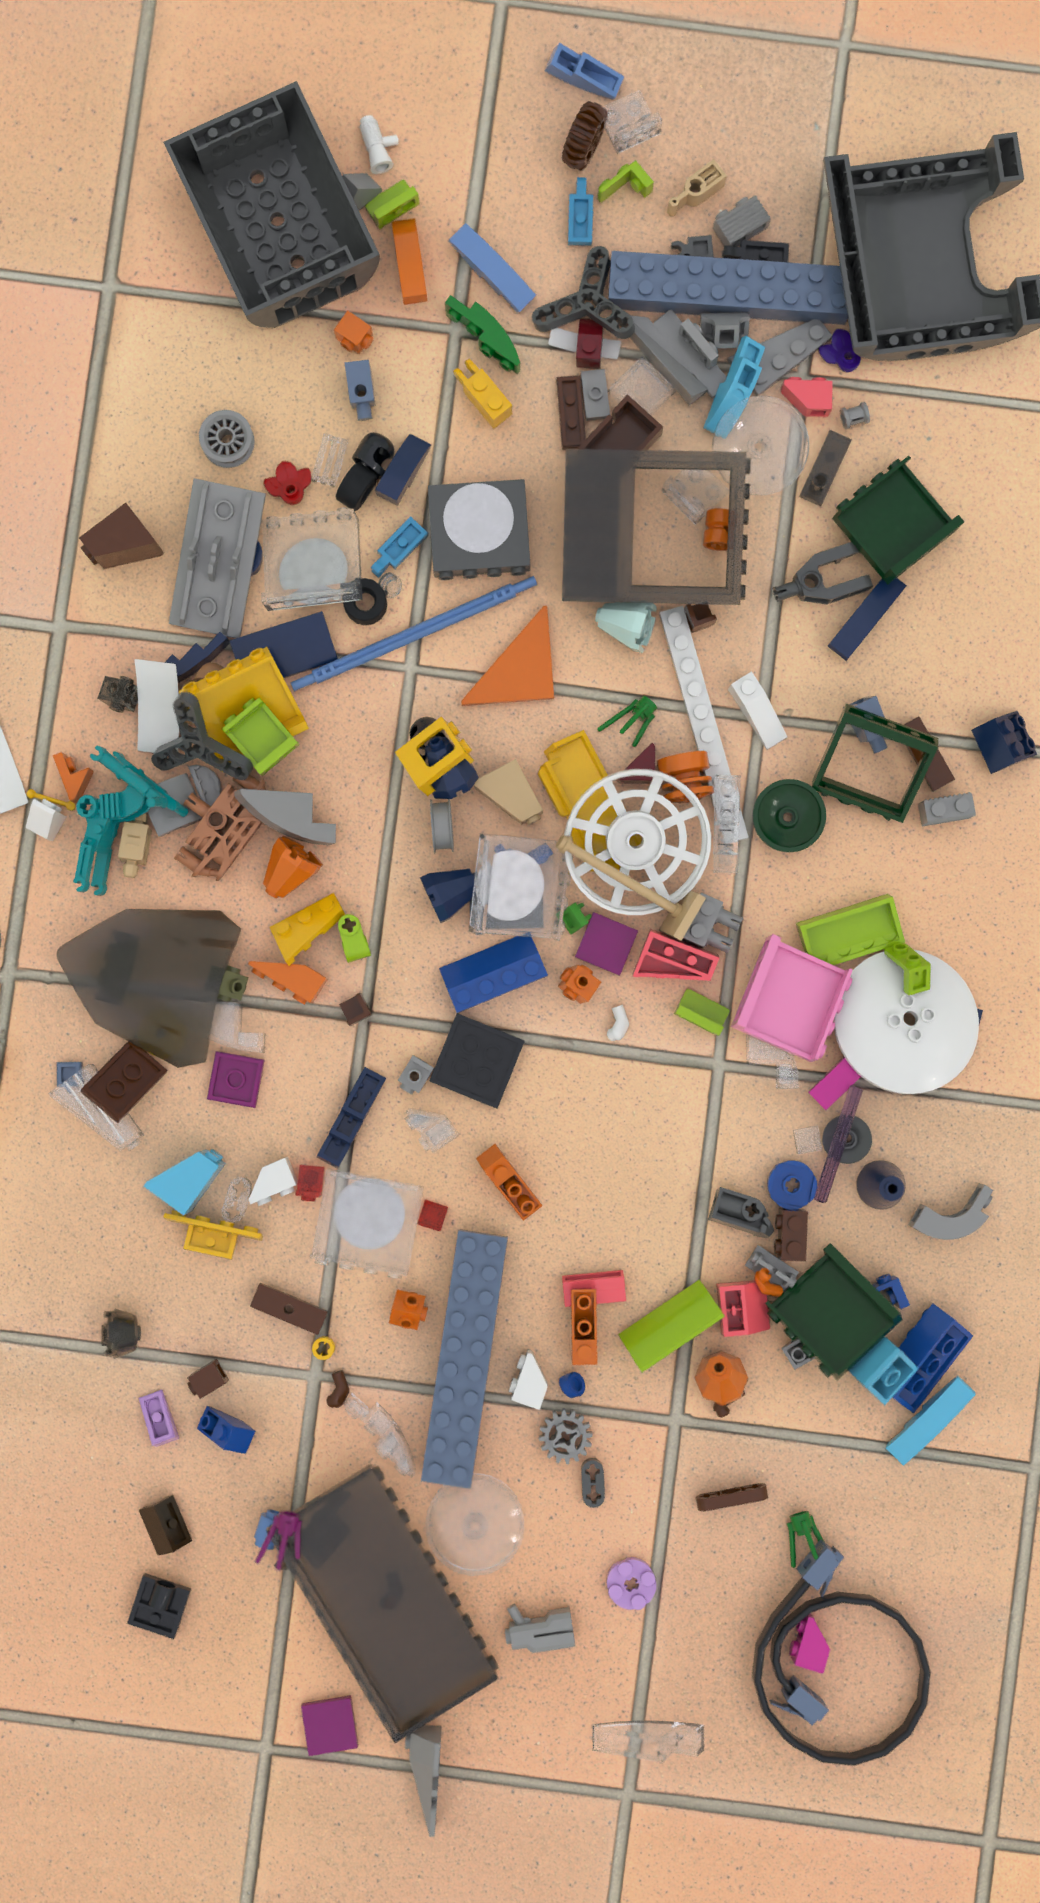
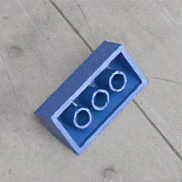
M529 931L439 968L457 1013L548 976Z
M933 1303L923 1312L919 1322L914 1328L909 1330L905 1340L898 1347L919 1369L892 1398L913 1414L973 1337L954 1318Z

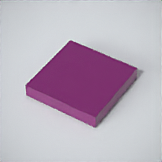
M593 912L575 958L620 976L638 930Z
M216 1051L207 1100L256 1108L265 1060Z
M351 1695L302 1703L301 1710L308 1756L358 1748Z

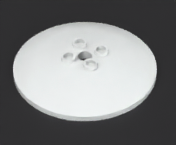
M918 950L914 951L931 964L930 990L907 995L904 992V970L885 955L884 952H880L867 958L853 969L850 976L853 978L852 984L848 991H844L842 1000H844L843 1007L838 1014L836 1013L833 1020L835 1022L834 1031L837 1043L849 1065L872 1085L898 1094L929 1092L942 1087L957 1077L971 1059L979 1033V1017L976 1003L966 982L946 962ZM905 1013H911L915 1017L914 1025L910 1026L904 1022L903 1017Z

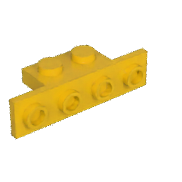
M172 1210L171 1214L164 1213L163 1216L167 1221L189 1225L183 1247L184 1250L232 1260L238 1236L259 1241L263 1239V1235L258 1233L259 1229L244 1226L243 1230L234 1228V1223L220 1221L218 1225L210 1223V1218L196 1215L195 1219L186 1218V1215H182L175 1210Z

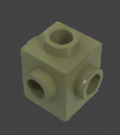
M228 965L226 969L212 966L204 989L217 993L216 998L230 1002L231 998L241 1001L249 977L240 975V969Z

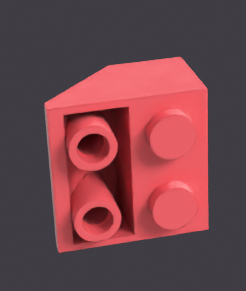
M755 1280L716 1284L718 1307L725 1316L720 1320L721 1334L724 1337L750 1335L770 1329V1321L767 1314L769 1310L765 1304L768 1301L767 1295L761 1293Z

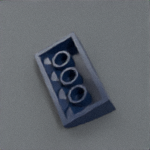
M322 611L230 640L235 659L240 660L249 656L255 649L268 647L283 678L321 667L338 659Z

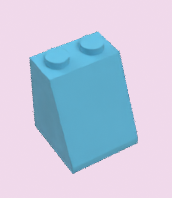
M205 1149L147 1181L143 1187L182 1215H186L193 1211L226 1163L222 1161L223 1156L214 1149L210 1151Z
M884 1337L848 1371L885 1405L919 1368L897 1346Z

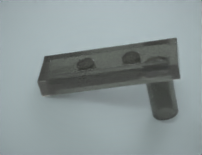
M832 430L829 431L799 497L821 507L852 439Z

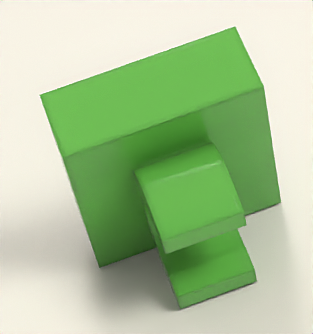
M575 902L558 914L570 935L589 923L588 920L591 918V915L584 916L580 910L585 906L583 903L577 905Z

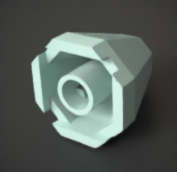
M644 600L605 603L602 608H598L595 621L598 622V627L631 650L643 653L645 649L641 646L648 645L655 625L656 617H652L651 612H656L657 606L652 602Z

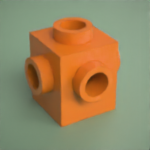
M576 965L567 967L560 976L562 981L558 987L563 990L562 994L572 1001L576 1000L581 1004L589 1002L601 981L592 975L593 972L588 967Z
M397 1289L389 1324L401 1326L405 1329L418 1330L419 1322H425L428 1307L424 1306L426 1296Z

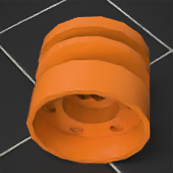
M707 751L680 753L657 760L658 771L670 775L686 785L698 800L714 794L713 786H702L711 782L712 777L700 776V772L710 768ZM670 783L661 786L662 791H673L663 796L671 803L681 804L690 802L679 789Z

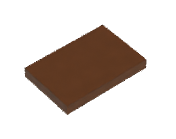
M130 1039L81 1088L80 1092L116 1123H119L168 1070Z

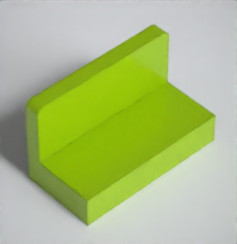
M401 180L373 198L365 205V208L378 228L381 229L391 223V221L418 206L419 194L414 186L410 188L405 180Z
M686 989L674 1014L716 1036H720L724 1028L723 1024L730 1010L691 989Z

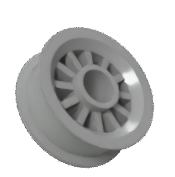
M219 410L210 414L200 427V445L206 457L213 464L223 468H233L243 464L251 456L255 444L254 435L248 421L241 414L232 410ZM225 435L233 436L230 442H221Z
M448 799V802L433 803L430 800L434 854L439 849H451L454 852L450 799Z

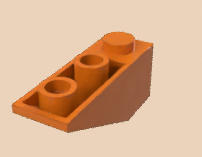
M249 961L248 965L253 967L252 973L262 979L265 976L273 979V986L283 992L286 988L295 993L293 998L304 1005L307 1001L313 1004L328 978L306 965L291 964L288 966L284 963Z
M496 1144L476 1158L483 1171L523 1221L542 1207L540 1201Z
M571 1289L572 1365H597L596 1289Z

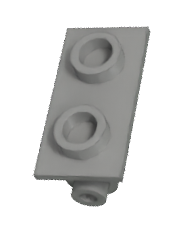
M757 1245L745 1264L746 1267L755 1273L762 1268H767L770 1271L768 1274L772 1275L769 1282L781 1285L784 1292L789 1287L792 1288L797 1281L795 1278L799 1273L759 1245Z

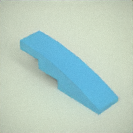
M957 1375L922 1406V1410L904 1425V1429L886 1444V1449L904 1466L959 1414L976 1395V1392Z

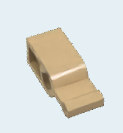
M714 159L686 180L684 191L680 195L670 199L667 209L670 217L675 216L677 211L686 204L691 207L700 205L725 186L727 175ZM690 190H697L698 193L691 192Z

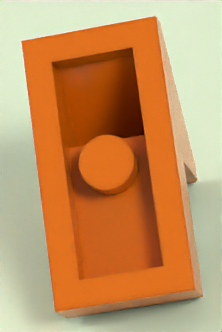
M62 752L52 755L69 800L76 804L83 796L94 771L86 768L74 773L73 771L76 770V766L71 756L67 757Z

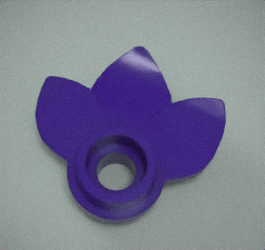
M836 329L831 339L832 344L822 345L818 348L821 357L827 363L837 364L844 372H852L860 365L861 357L854 353L851 336L847 330Z

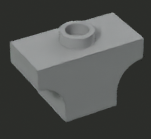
M749 312L701 313L700 328L703 332V337L708 342L711 341L716 348H738V342L741 340V337L748 336Z

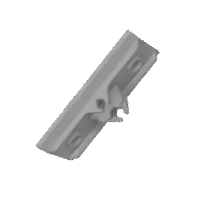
M196 478L193 479L169 624L213 634L221 632L227 637L239 638L241 636L266 493Z

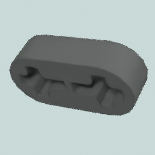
M589 1458L581 1466L582 1496L587 1506L596 1508L602 1505L605 1499L604 1470L602 1463L598 1459ZM590 1464H594L595 1468L599 1469V1471L595 1472V1480H590V1473L585 1472L586 1469L590 1468ZM591 1485H595L596 1493L600 1494V1496L596 1497V1501H591L590 1497H586L587 1494H591Z

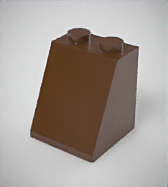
M124 503L79 537L84 544L80 547L94 565L99 563L103 569L151 559L164 554L155 539L127 503Z

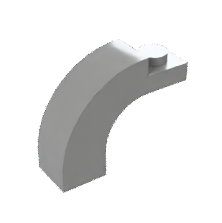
M979 1183L965 1207L953 1215H940L927 1206L920 1204L908 1225L925 1235L937 1239L952 1240L965 1237L975 1232L988 1219L989 1216L981 1212V1210L990 1204L993 1190Z

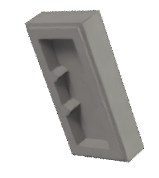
M605 369L581 371L586 421L605 419L610 414Z

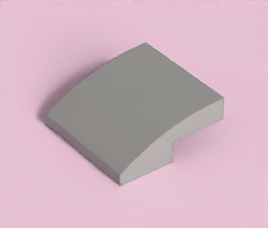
M187 773L158 783L181 805L184 804L186 799L194 805L196 804L188 798L192 792L195 795L196 793ZM150 807L147 811L159 837L181 827L185 828L202 818L188 807H186L188 814L185 817L180 816L167 807Z

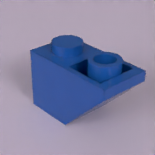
M206 1406L197 1427L200 1432L223 1450L246 1454L256 1432L242 1420L210 1406Z

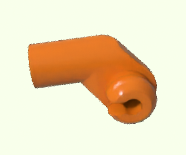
M767 1268L756 1271L754 1280L761 1293L780 1297L783 1293V1288L781 1285L769 1282L772 1276L768 1274L770 1271Z

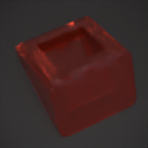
M425 1200L417 1224L441 1232L448 1206Z

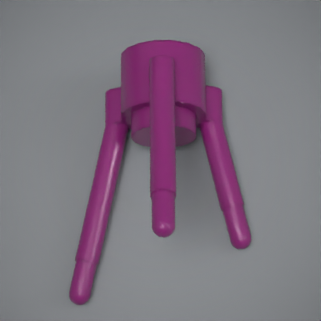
M280 1511L279 1516H274L271 1529L258 1553L255 1563H260L277 1528L278 1534L282 1535L276 1570L279 1571L281 1569L288 1536H293V1532H295V1558H300V1529L302 1521L299 1520V1514L291 1511Z

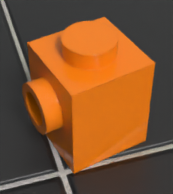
M348 310L334 329L336 339L349 352L354 350L360 354L363 349H368L373 341L372 327Z

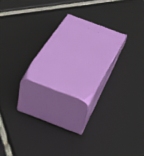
M163 1390L140 1397L139 1402L152 1446L158 1447L179 1439L177 1428Z

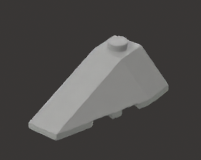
M412 1724L411 1733H406L405 1749H410L409 1759L429 1837H435L442 1726Z

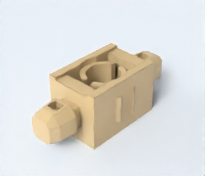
M147 813L135 818V821H132L133 823L124 822L118 858L121 862L126 863L123 864V874L128 878H135L139 870L137 865L146 866L152 835V830H150L149 825H146Z

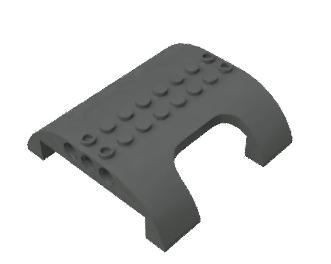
M1017 132L993 135L985 149L850 166L848 154L824 157V169L851 343L855 354L877 361H901L957 354L1003 344L1040 328V274L1016 277L1008 289L993 290L986 288L980 282L977 275L970 233V217L980 205L1005 194L1024 181Z

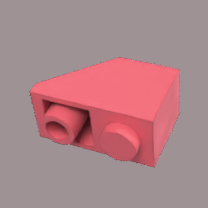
M790 377L783 381L781 393L803 416H829L832 410V381H827L822 377H816L811 380Z

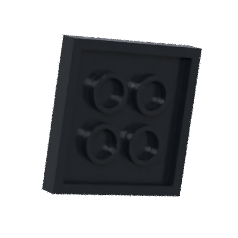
M457 1013L429 1081L498 1109L525 1041Z

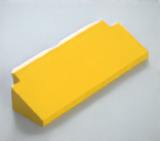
M584 730L549 746L544 751L548 762L540 766L538 776L558 814L566 817L567 820L581 795L593 784L608 776ZM603 786L597 789L585 801L576 818L589 821L595 810L609 798ZM613 805L609 806L601 814L596 823L610 826L613 820L618 817ZM572 828V841L575 845L585 850L586 831ZM593 833L592 848L594 856L607 849L606 836ZM634 834L629 839L631 846H638L642 842L639 834ZM612 858L605 861V863L620 870L621 866Z

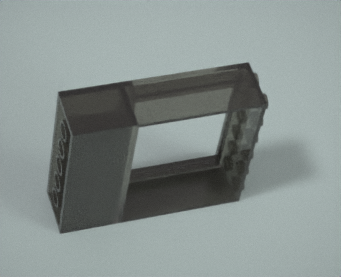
M566 449L562 601L740 605V600H745L746 585H741V575H746L747 560H742V550H747L748 534H743V525H747L749 520V509H744V500H748L750 496V484L745 483V476L750 474L751 458H746V452ZM635 469L730 470L726 587L632 585Z

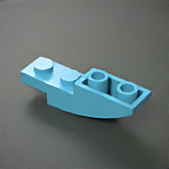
M748 336L741 337L725 382L719 384L703 427L704 429L722 439L727 436L744 409L762 370L759 363L765 346Z

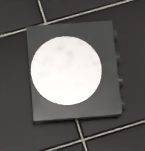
M525 479L428 485L434 577H439L440 580H451L453 576H463L465 579H472L478 577L479 574H487L488 577H499L502 573L511 572V575L519 576L526 574V571H530Z

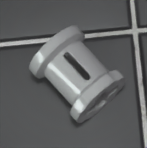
M861 402L860 406L849 409L844 407L840 410V417L845 430L850 429L852 425L862 422L865 424L870 423V414L865 402Z

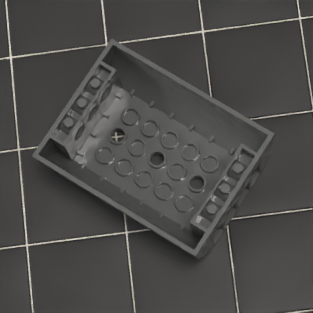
M297 81L163 142L243 312L250 323L264 328H276L361 289L375 273L379 265L380 254ZM256 174L264 176V180L259 184L251 181L252 177ZM276 216L284 218V223L280 226H274L271 221ZM295 259H302L305 262L298 269L291 266Z

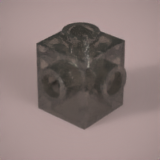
M105 676L97 699L108 705L109 709L115 712L123 713L124 710L134 712L138 703L137 686L133 684L134 680L125 676H120L119 679Z

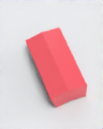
M623 1270L562 1276L565 1307L571 1306V1289H596V1304L626 1301Z

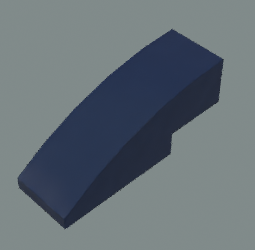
M409 434L375 489L376 495L398 506L407 488H410L431 448V444Z

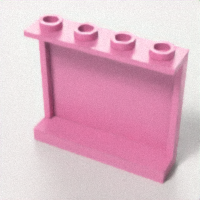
M772 934L765 939L731 1027L809 1062H813L819 1058L821 1059L826 1051L827 1045L824 1043L827 1035L830 1036L835 1028L833 1020L836 1013L838 1014L843 1007L844 1000H842L844 991H848L852 984L853 978L850 976L853 970L850 968L847 970L840 969L780 942L781 937Z

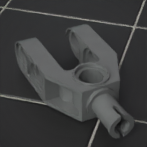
M852 542L814 554L795 574L792 582L773 587L774 595L777 594V597H775L777 602L797 595L800 601L830 604L873 588L870 576L864 575L829 588L824 587L822 576L818 571L819 567L832 562L837 564L844 558L861 553ZM804 579L813 580L815 587H807Z

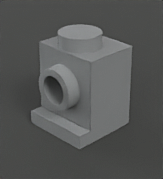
M413 1055L398 1079L402 1083L400 1088L410 1094H413L414 1091L420 1093L434 1067ZM413 1071L419 1074L417 1081L410 1079V1074Z

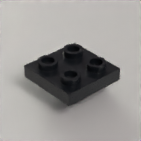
M144 1573L127 1624L175 1639L191 1588Z

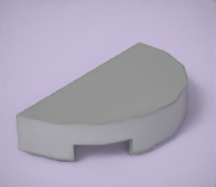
M201 765L188 766L200 799L212 806L222 792L221 781L216 773L208 767Z

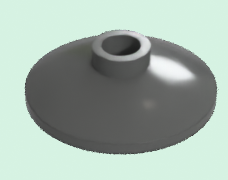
M841 1115L835 1117L826 1125L822 1141L826 1153L833 1160L844 1164H851L862 1160L868 1154L872 1145V1134L868 1125L859 1117ZM844 1134L852 1136L849 1142L842 1140Z

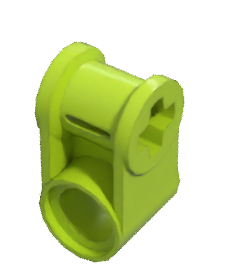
M351 914L342 916L338 922V929L347 962L371 956L359 919ZM347 919H350L351 922H356L352 932H349L348 929H343Z

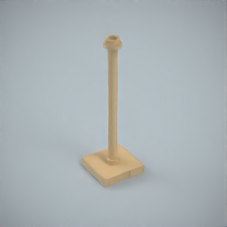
M562 835L556 843V848L562 854L566 851L667 910L669 913L659 930L682 941L706 899L699 893L690 891L683 899L674 904L572 843V837L569 835Z

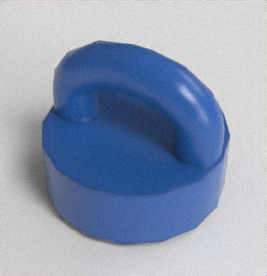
M571 1372L560 1377L559 1385L566 1396L575 1398L583 1395L585 1382L579 1373Z

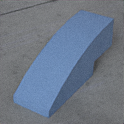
M561 43L554 48L545 68L547 73L566 83L610 99L616 98L624 79L623 75L587 53L583 52L579 55Z

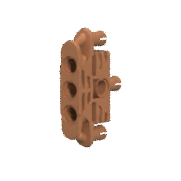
M251 775L245 780L232 779V781H235L244 789L266 790L264 779L260 782ZM229 783L212 806L208 805L193 792L188 798L196 804L194 805L187 799L183 804L202 818L185 842L188 845H192V848L195 850H199V853L205 856L203 860L184 846L179 852L187 858H184L179 853L174 857L175 860H178L193 871L191 877H197L198 875L214 876L216 881H219L263 823L245 807L238 817H235L242 804L234 797V792L238 789H234ZM214 813H220L223 816V822L220 826H213L210 822V818ZM229 816L234 820V822L226 831V833L222 836L217 831H221L227 827ZM218 838L221 839L210 855L207 854ZM214 861L221 867L217 870L207 866Z

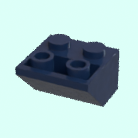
M1018 710L994 718L971 730L991 774L1037 755L1035 743L1029 737L1025 728V721L1019 715Z

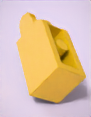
M469 358L465 361L466 368L473 374L469 379L458 368L453 370V373L462 384L467 398L490 426L495 429L512 415V404L482 368L479 370Z

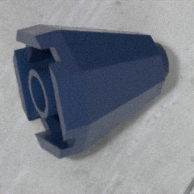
M437 736L430 739L425 747V762L428 767H432L452 752L455 745L447 737ZM464 759L433 782L431 785L435 789L432 793L434 798L453 799L457 797L456 792L460 790L463 793L470 791L479 778L472 763L470 764Z
M470 869L428 873L420 877L440 923L450 920L476 896L475 882L477 872L472 873Z

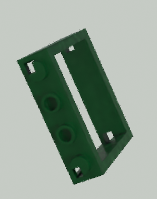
M845 704L814 775L812 787L816 791L821 792L822 796L829 795L837 798L843 804H853L867 813L880 814L888 821L893 819L903 823L936 754L939 738ZM847 723L924 752L900 804L824 777Z

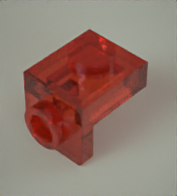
M300 1164L298 1186L295 1195L301 1196L303 1201H316V1197L320 1198L323 1192L325 1166Z

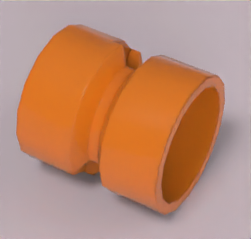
M723 508L707 510L705 526L708 529L704 532V547L717 551H728L734 548L736 534L732 530L736 529L737 512Z

